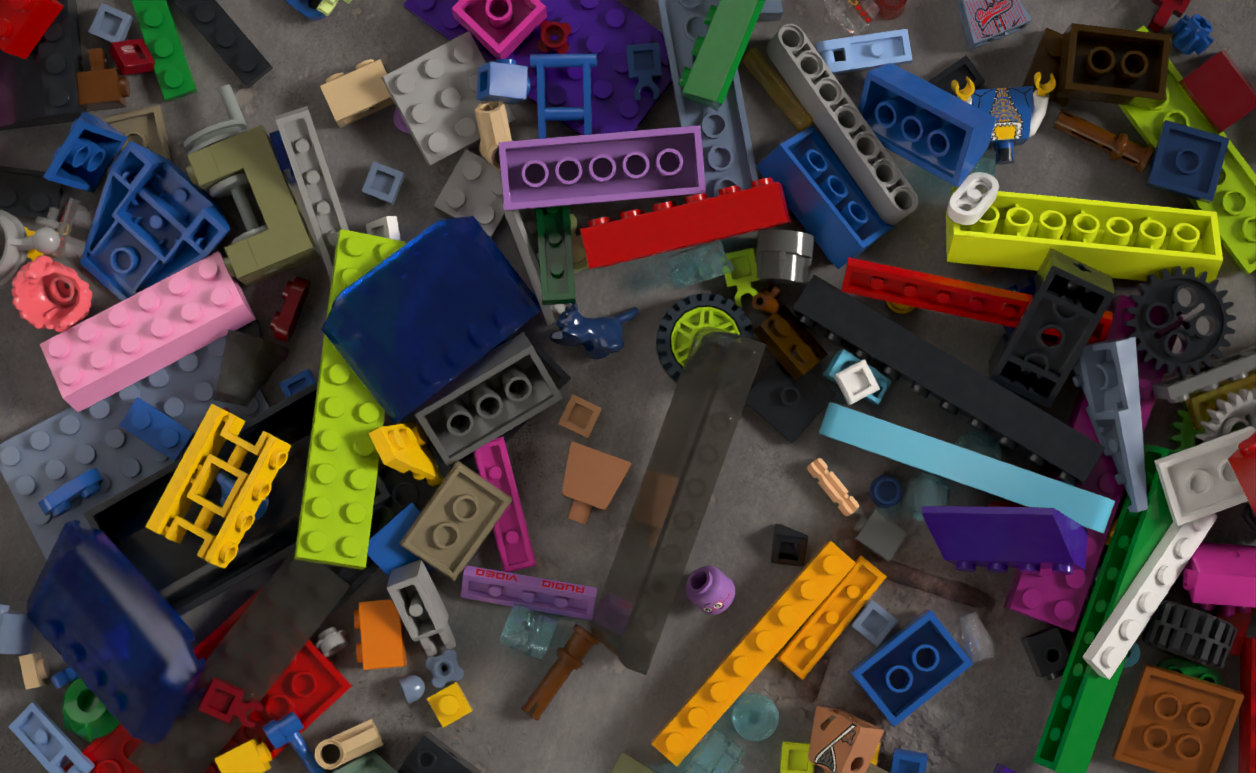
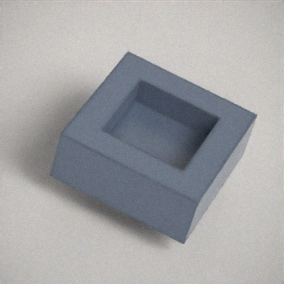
M101 3L88 33L110 44L112 42L124 41L134 18L132 15Z
M373 161L361 192L364 195L394 205L405 174Z
M870 599L850 626L878 647L898 620Z

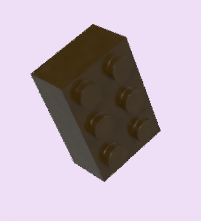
M1071 23L1063 34L1057 97L1155 109L1165 101L1171 35Z

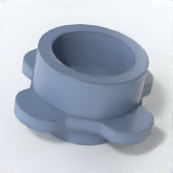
M452 649L446 650L441 656H430L426 660V668L431 670L433 675L432 683L437 688H443L447 682L452 680L460 681L464 676V670L459 667L456 660L457 653ZM444 665L448 667L446 672L442 671V666Z

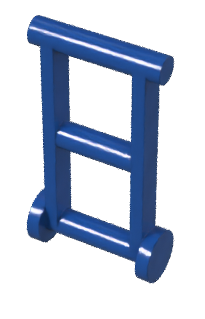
M530 54V67L537 68L538 139L546 138V121L584 120V135H592L591 67H597V54ZM583 67L584 107L546 108L545 68Z

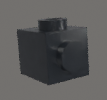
M1050 626L1021 638L1036 676L1042 678L1046 676L1048 680L1063 676L1070 655L1058 627Z

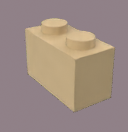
M373 59L363 61L355 67V71L346 75L343 72L336 73L325 80L326 83L320 86L334 119L340 128L395 104L381 77L387 75L381 59L375 62Z

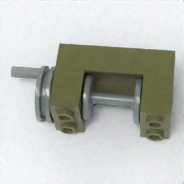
M228 84L220 87L218 91L230 120L196 132L188 137L183 145L185 151H188L187 157L191 165L187 166L186 170L193 185H197L198 189L204 190L211 197L221 198L232 195L247 232L236 237L231 245L224 247L228 257L223 260L231 277L234 276L237 282L241 281L247 287H250L321 258V255L273 138L263 125L246 130L247 124L231 85ZM250 187L266 222L264 226H259L245 190Z

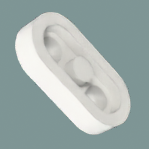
M984 172L970 174L951 196L947 209L948 216L958 224L971 225L976 223L997 197L999 183L996 178Z

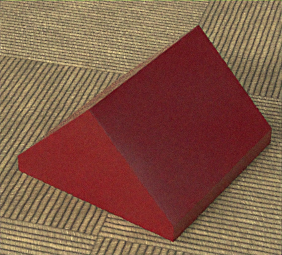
M1225 50L1217 53L1179 81V84L1217 135L1256 108L1255 89Z

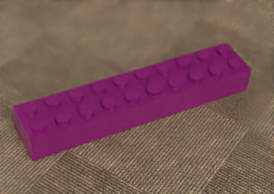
M1120 294L1112 299L1108 311L1113 312V321L1106 340L1125 338L1133 332L1132 327L1123 326L1124 322L1132 320V315L1124 312V309L1135 306V303L1128 296ZM1153 307L1149 313L1150 321L1153 324L1159 325L1163 319L1162 311L1157 307ZM1178 315L1174 323L1156 332L1154 337L1158 339L1169 329L1180 327L1184 317ZM1172 335L1168 340V348L1171 352L1177 339L1175 335ZM1143 350L1137 351L1142 433H1144L1155 401L1151 385L1161 382L1165 373L1164 364L1159 370H1152L1153 359L1144 363L1140 361L1144 354ZM1081 387L1068 426L1100 444L1085 408L1089 404ZM1104 451L1083 485L1081 486L1078 483L1074 485V487L1115 501L1104 533L1087 528L1085 570L1073 569V574L1062 575L1053 573L1052 569H1040L1039 574L1020 572V568H1017L1003 608L1058 627L1061 630L1074 632L1124 490V485H1118L1114 477L1118 474V470L1112 457L1105 456ZM1052 468L1049 478L1063 482L1056 477L1058 471Z

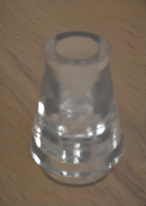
M978 612L960 617L963 650L970 660L975 664L996 657L994 652L996 645L980 620Z

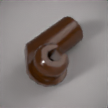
M771 283L766 284L764 291L753 297V307L767 314L778 312L781 308V302L778 298L782 294V289Z

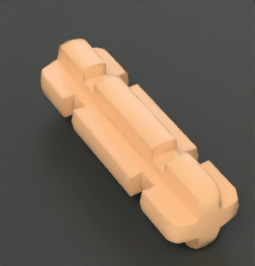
M815 459L808 465V472L813 478L817 477L819 480L817 483L834 503L837 502L839 504L838 508L843 515L850 516L859 508V503L853 496L849 497L847 494L849 491L832 471L829 472L827 470L828 466L823 459Z

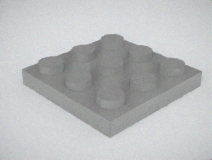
M469 31L381 77L428 166L480 139L474 109L480 103L485 102L477 100L478 67L486 64ZM504 104L508 123L515 120V117L508 104Z

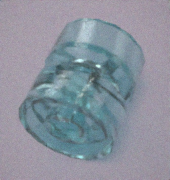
M515 603L502 632L499 644L515 651L522 647L524 648L525 655L543 661L559 620L544 614L535 617L531 609Z

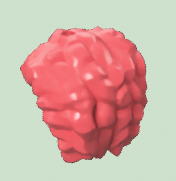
M38 256L34 261L28 262L20 268V271L12 279L13 289H11L14 297L12 303L19 310L21 319L27 320L30 325L37 329H54L62 333L77 325L78 322L89 314V308L92 304V291L89 289V284L81 280L74 269L64 266L59 262H53L49 256Z

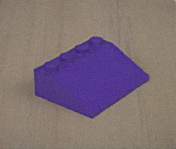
M922 506L921 508L922 516L944 560L956 565V570L975 572L976 567H987V570L990 572L1007 573L1008 568H1020L1019 571L1023 573L1039 574L1040 569H1052V572L1056 574L1071 575L1073 574V569L1085 570L1088 529L1055 508Z

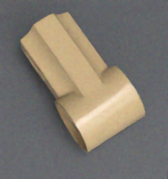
M488 100L480 103L474 109L481 138L479 151L497 170H501L499 154L495 156L496 151L499 149L498 142H509L512 139L504 103L500 100Z
M371 718L320 742L315 749V760L318 765L324 769H335L344 763L383 746L384 744L373 719ZM334 744L339 748L340 758L337 762L330 763L323 758L322 751L325 745Z

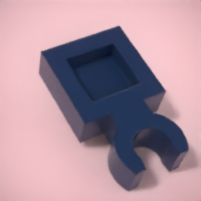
M659 43L626 45L629 81L638 80L639 82L634 89L636 103H641L640 93L644 89L651 90L653 101H658L659 88L653 82V79L662 78Z

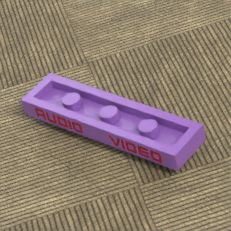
M468 565L464 569L461 598L587 620H592L597 588Z

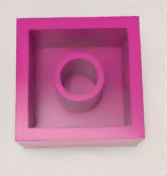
M459 0L451 8L454 18L496 59H506L547 18L546 6L540 0Z

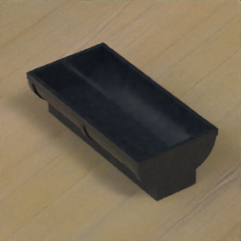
M318 381L246 421L238 437L256 445L262 432L265 431L290 444L291 448L288 452L286 463L278 470L271 483L267 511L245 532L238 545L237 555L229 562L226 568L210 564L205 559L197 556L205 539L187 530L179 544L145 527L182 458L83 513L149 633H153L295 552ZM226 439L217 457L227 462L236 444ZM249 451L240 469L250 474L259 456ZM220 468V470H219V472H218V473H220V472H227L228 474L233 475V474H231L230 472H228V471H226V470H224V469H222V468ZM379 470L377 472L373 507L391 497L379 475ZM216 476L205 498L221 506L220 499L222 498V493ZM193 501L184 519L195 523L203 506ZM215 513L206 531L217 536L226 518Z

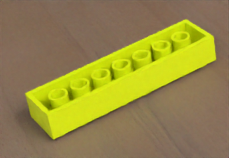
M952 187L950 198L959 187ZM998 191L995 201L974 224H958L948 216L946 211L947 262L1038 271L1050 248L1110 275L1112 278L1147 281V276L1153 274L1160 279V269L1166 268L1171 275L1173 267L1180 266L1183 275L1188 267H1194L1195 277L1200 272L1206 271V282L1208 283L1216 279L1223 262L1217 212L1004 191Z

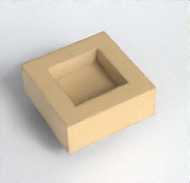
M41 652L20 656L19 661L25 689L48 685L46 678L50 677L49 665L47 660L42 658Z

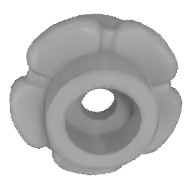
M335 627L324 630L318 635L319 641L316 647L326 657L337 654L348 645L344 637L346 634L345 630L337 631Z

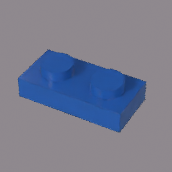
M139 397L136 398L119 426L174 461L179 460L195 435L194 432Z

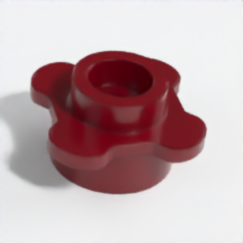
M548 20L541 22L539 25L541 40L537 43L539 51L542 53L557 51L558 54H566L570 49L567 41L568 35L572 32L571 26L566 22L558 23ZM557 35L558 38L557 40H552L551 36Z

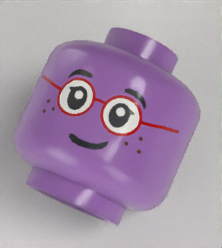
M707 565L692 572L686 583L685 592L688 600L702 612L716 615L725 611L732 604L735 597V586L733 581L717 567Z

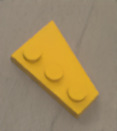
M415 421L379 427L368 433L384 465L402 473L410 470L415 479L422 480L427 478V483L433 487L443 481L444 478L426 444L428 443V437L424 429L417 425Z

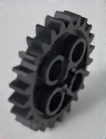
M1180 266L1173 267L1171 275L1166 268L1160 269V279L1153 274L1148 275L1147 281L1149 286L1143 283L1136 285L1141 295H1129L1128 297L1135 303V306L1124 309V312L1132 315V320L1124 322L1123 326L1133 328V332L1125 338L1136 337V351H1144L1140 361L1144 363L1153 359L1152 370H1159L1164 364L1166 375H1172L1175 367L1179 376L1186 375L1188 366L1192 373H1200L1199 363L1206 368L1212 367L1210 356L1217 359L1222 358L1223 355L1218 349L1219 346H1231L1229 341L1224 338L1225 334L1235 333L1234 329L1227 327V322L1235 320L1236 316L1228 315L1226 312L1234 303H1223L1222 300L1228 291L1222 290L1217 292L1215 290L1219 282L1218 279L1207 283L1206 271L1200 272L1195 277L1194 267H1188L1184 275ZM1182 288L1188 290L1191 295V301L1187 307L1182 306L1178 301V293ZM1201 303L1205 305L1203 310L1181 322L1182 326L1169 329L1158 339L1154 337L1156 332L1174 323L1178 315L1188 314ZM1153 307H1157L1162 311L1163 319L1159 325H1155L1150 321L1149 313ZM1200 317L1206 318L1209 322V331L1205 335L1200 334L1196 328L1197 320ZM1172 335L1177 336L1181 341V348L1176 354L1172 353L1168 348V340Z

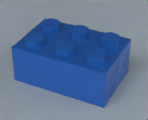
M925 609L852 667L848 673L888 724L895 727L974 663L932 610Z

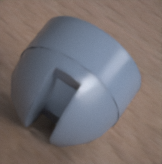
M407 675L398 679L400 689L407 704L420 699L425 690L424 682L420 677Z

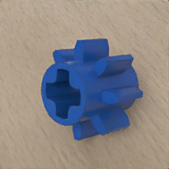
M1194 14L1191 18L1185 15L1171 29L1176 34L1172 39L1174 46L1186 55H1191L1194 51L1200 55L1214 41L1209 36L1213 31L1212 25L1207 19L1198 14Z

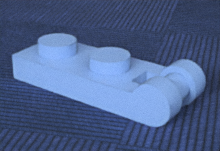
M908 29L832 39L816 44L817 52L821 55L834 76L842 73L876 69L889 63L897 66L910 64L913 61ZM843 51L845 61L835 62L834 52Z

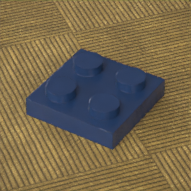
M1165 120L1161 126L1145 185L1205 203H1211L1230 138Z

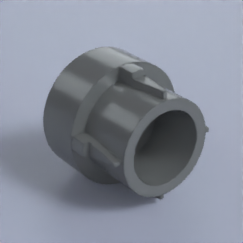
M759 230L755 261L758 262L757 278H760V281L778 285L798 286L806 283L808 267H811L814 236L791 230Z

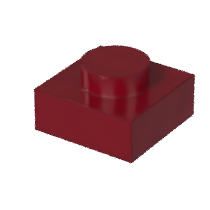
M142 38L112 42L109 52L122 76L153 71L155 61Z

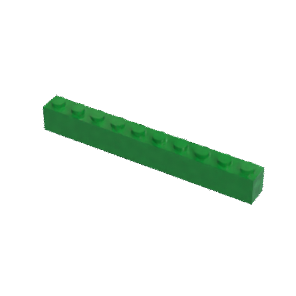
M1149 444L1144 445L1148 509L1140 512H1130L1128 506L1131 505V501L1127 494L1032 761L1059 773L1087 772L1128 653L1110 680L1099 676L1082 657L1173 523L1155 465V460L1177 453L1173 450Z

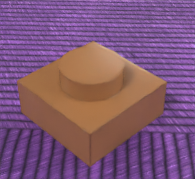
M572 394L558 425L588 439L602 408Z

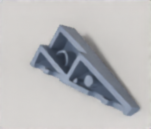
M1136 337L1086 344L1073 367L1076 376L1072 378L1076 387H1082L1089 404L1085 409L1098 440L1105 447V456H1111L1118 470V474L1114 477L1118 485H1124L1130 498L1131 505L1128 506L1129 511L1140 512L1148 509Z

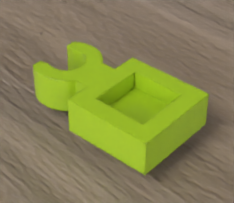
M753 248L720 255L727 287L737 286L734 302L741 308V296L748 293L752 297L758 294L751 287V282L760 280V278H757V264Z

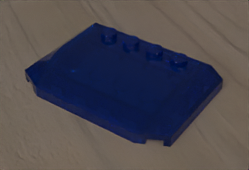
M474 216L437 221L336 296L331 306L332 309L321 330L396 424L542 309L536 296Z
M72 520L65 523L27 600V618L133 738L155 744L165 738L204 670L206 662L204 658L198 660L190 643L195 640V637L189 626L102 531L96 528L87 530L79 526L80 521Z

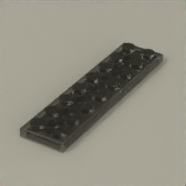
M295 552L290 554L128 760L144 773H205L243 725L236 715H233L230 723H227L198 710L197 706L212 676L244 689L245 693L242 700L256 699L261 702L348 592L351 585L325 564L295 560ZM249 709L246 712V716L249 717L255 709Z

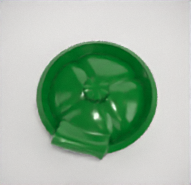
M96 668L73 680L68 686L62 702L65 729L89 743H92L94 738H100L112 732L123 720L128 707V691L120 676L111 670Z

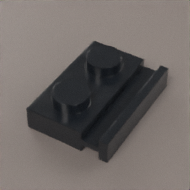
M0 166V210L19 218L58 223L63 184L44 178L43 176L46 173L44 171Z

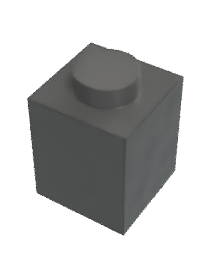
M871 511L868 516L863 513L852 528L856 532L853 540L884 561L891 560L908 534L875 511Z

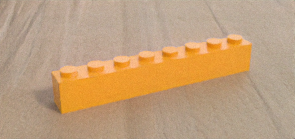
M827 541L651 740V744L677 767L856 563L832 541Z

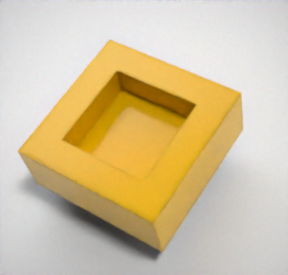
M457 681L427 698L443 728L473 711Z

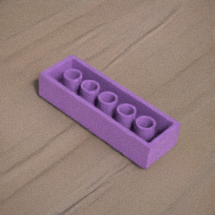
M700 125L498 142L504 211L706 193Z

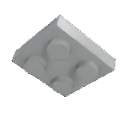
M465 149L436 200L434 208L456 220L464 222L469 227L492 239L505 216L501 205L504 202L501 170H497L487 160Z

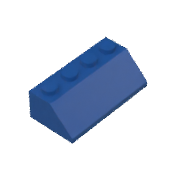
M892 63L867 72L858 107L859 112L885 148L956 187L963 183L987 150L996 117Z
M813 125L781 143L756 166L763 175V178L771 177L774 183L779 182L782 184L787 209L792 211L804 226L806 233L814 236L815 242L823 250L826 258L838 270L847 264L848 257L856 258L894 228L893 225L884 222L839 157Z

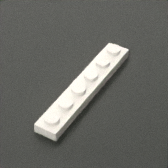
M1215 513L1180 526L1174 523L1171 524L1082 657L1099 676L1110 680L1218 518Z

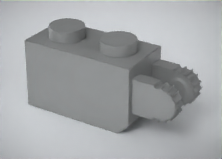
M420 559L391 570L386 588L411 639L414 641L420 640L423 649L429 657L437 653V646L432 637L434 634L439 633L443 644L448 650L455 648L456 640L448 624L449 614L423 560Z

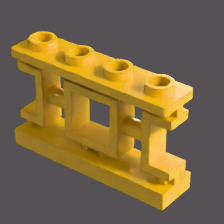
M211 404L145 527L179 544L187 530L205 539L197 556L205 559L210 564L226 568L229 562L237 555L238 545L245 532L253 525L255 513L262 500L269 495L271 483L278 470L286 463L291 445L265 431L262 432L256 445L238 437L246 421ZM226 439L236 444L227 462L217 457ZM249 451L259 456L250 474L240 469ZM220 468L238 477L223 507L205 498ZM193 501L203 506L195 523L184 519ZM215 513L226 518L217 536L206 531Z

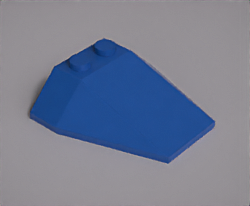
M131 141L110 167L79 263L117 298L123 301L211 255L230 228L219 203L204 190L198 189L197 185H193L190 177L171 160Z

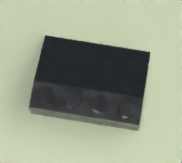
M57 0L64 6L27 59L11 55L0 49V131L69 123L81 116L83 112L87 113L79 104L76 72H83L76 0Z

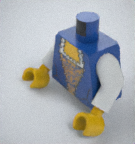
M1040 72L1034 75V83L1037 87V90L1034 92L1033 86L975 90L974 83L968 77H966L967 85L962 90H959V84L955 79L951 82V88L958 95L959 99L996 117L988 146L994 147L995 164L1014 163L1013 146L1023 145L1029 137L1035 135L1046 114L1049 92L1056 85L1052 73L1047 84L1039 83L1041 80Z

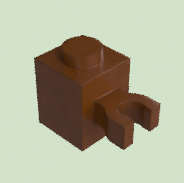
M102 48L88 49L91 71L76 72L80 106L87 112L125 108L126 97H130L128 78L123 77L117 68L108 69V56L106 52H103Z

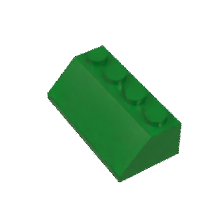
M720 0L717 7L710 6L704 20V24L709 25L704 38L698 35L691 52L692 55L696 56L692 69L685 66L678 83L679 86L684 87L681 96L716 111L721 107L766 0Z

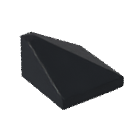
M775 523L771 563L804 567L808 535Z

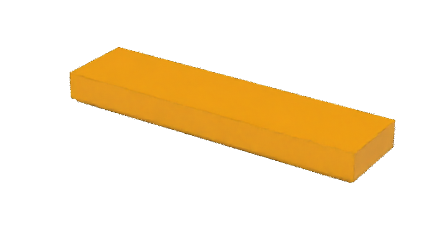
M862 555L857 558L853 568L823 600L777 656L781 663L802 680L887 577Z

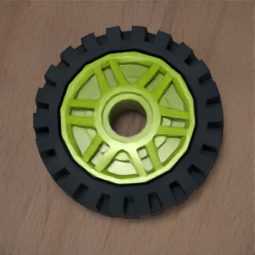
M709 293L690 295L673 305L664 315L659 325L656 338L659 361L670 378L686 389L696 392H713L726 388L744 374L752 360L755 344L751 322L741 307H738L735 302L724 298L722 295ZM701 335H709L714 340V348L709 351H702L697 347L696 339Z

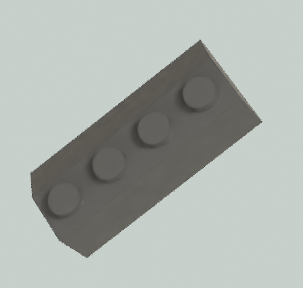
M522 332L410 398L408 401L416 418L448 467L560 401L563 397L529 339Z

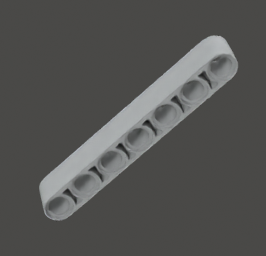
M795 24L783 25L766 46L770 60L880 218L890 225L899 224L917 208L919 202L916 192L803 30Z

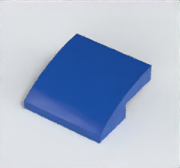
M412 501L369 538L367 554L388 577H390L391 570L420 560L419 557L399 545V541L421 512ZM423 561L428 573L435 569L434 567Z

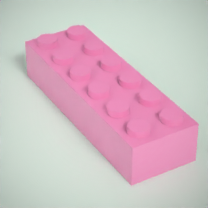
M217 251L41 343V349L62 398L77 412H80L256 320L239 283L234 276L231 277L229 275L221 253Z

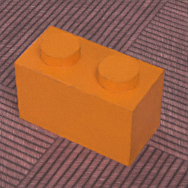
M393 600L358 602L359 609H354L355 629L361 630V643H356L357 662L363 663V670L406 666L404 623Z

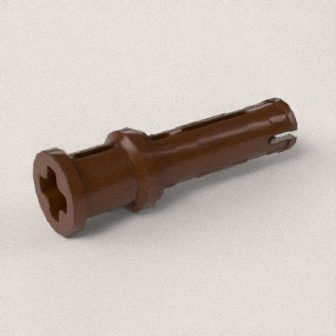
M1061 109L1053 126L1054 129L1067 133L1108 153V157L1111 160H1120L1135 167L1136 172L1140 174L1144 170L1154 149L1151 145L1146 147L1128 139V134L1126 133L1117 135L1064 109Z
M578 624L574 625V633L565 646L557 649L556 656L558 659L551 666L527 702L521 707L528 714L533 706L538 704L530 716L539 721L541 715L568 679L574 669L582 668L584 665L582 662L583 658L593 645H598L600 642L596 636Z

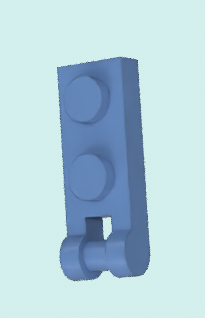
M31 702L9 726L12 732L49 773H89L95 767L93 762L74 745L47 713L34 702ZM70 759L74 764L66 772L62 766Z

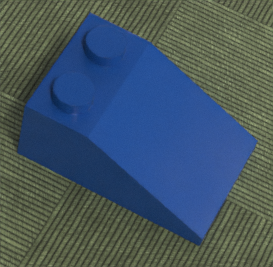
M83 112L81 116L73 121L70 127V134L65 142L55 150L53 161L43 177L49 181L94 193L128 137L101 118Z

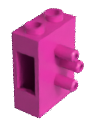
M1201 542L1181 572L1183 588L1188 590L1192 602L1201 603L1200 607L1206 611L1213 610L1215 605H1222L1221 614L1225 617H1233L1236 606L1240 613L1247 614L1251 612V607L1256 608V546Z

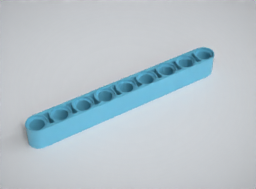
M831 402L828 404L819 430V434L1026 507L1055 508L1083 527L1101 533L1105 531L1115 503L1114 500Z

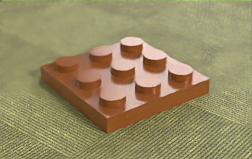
M1144 662L1112 756L1116 760L1158 773H1217L1244 695L1241 691Z

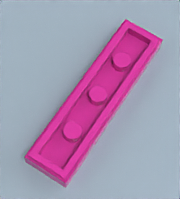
M500 436L475 450L473 454L478 474L513 499L493 527L503 570L509 573L537 564L504 436Z

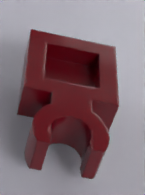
M212 676L197 708L199 711L227 723H230L233 715H236L244 726L253 728L255 720L248 718L246 712L251 708L262 712L263 705L256 699L242 700L245 693L244 689Z

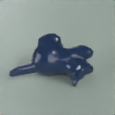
M572 303L570 308L565 307V311L556 321L560 331L551 333L549 339L564 346L582 344L585 347V356L591 359H602L609 354L619 352L623 348V327L621 324L632 320L639 310L634 307L612 317L585 318L578 312L577 304Z

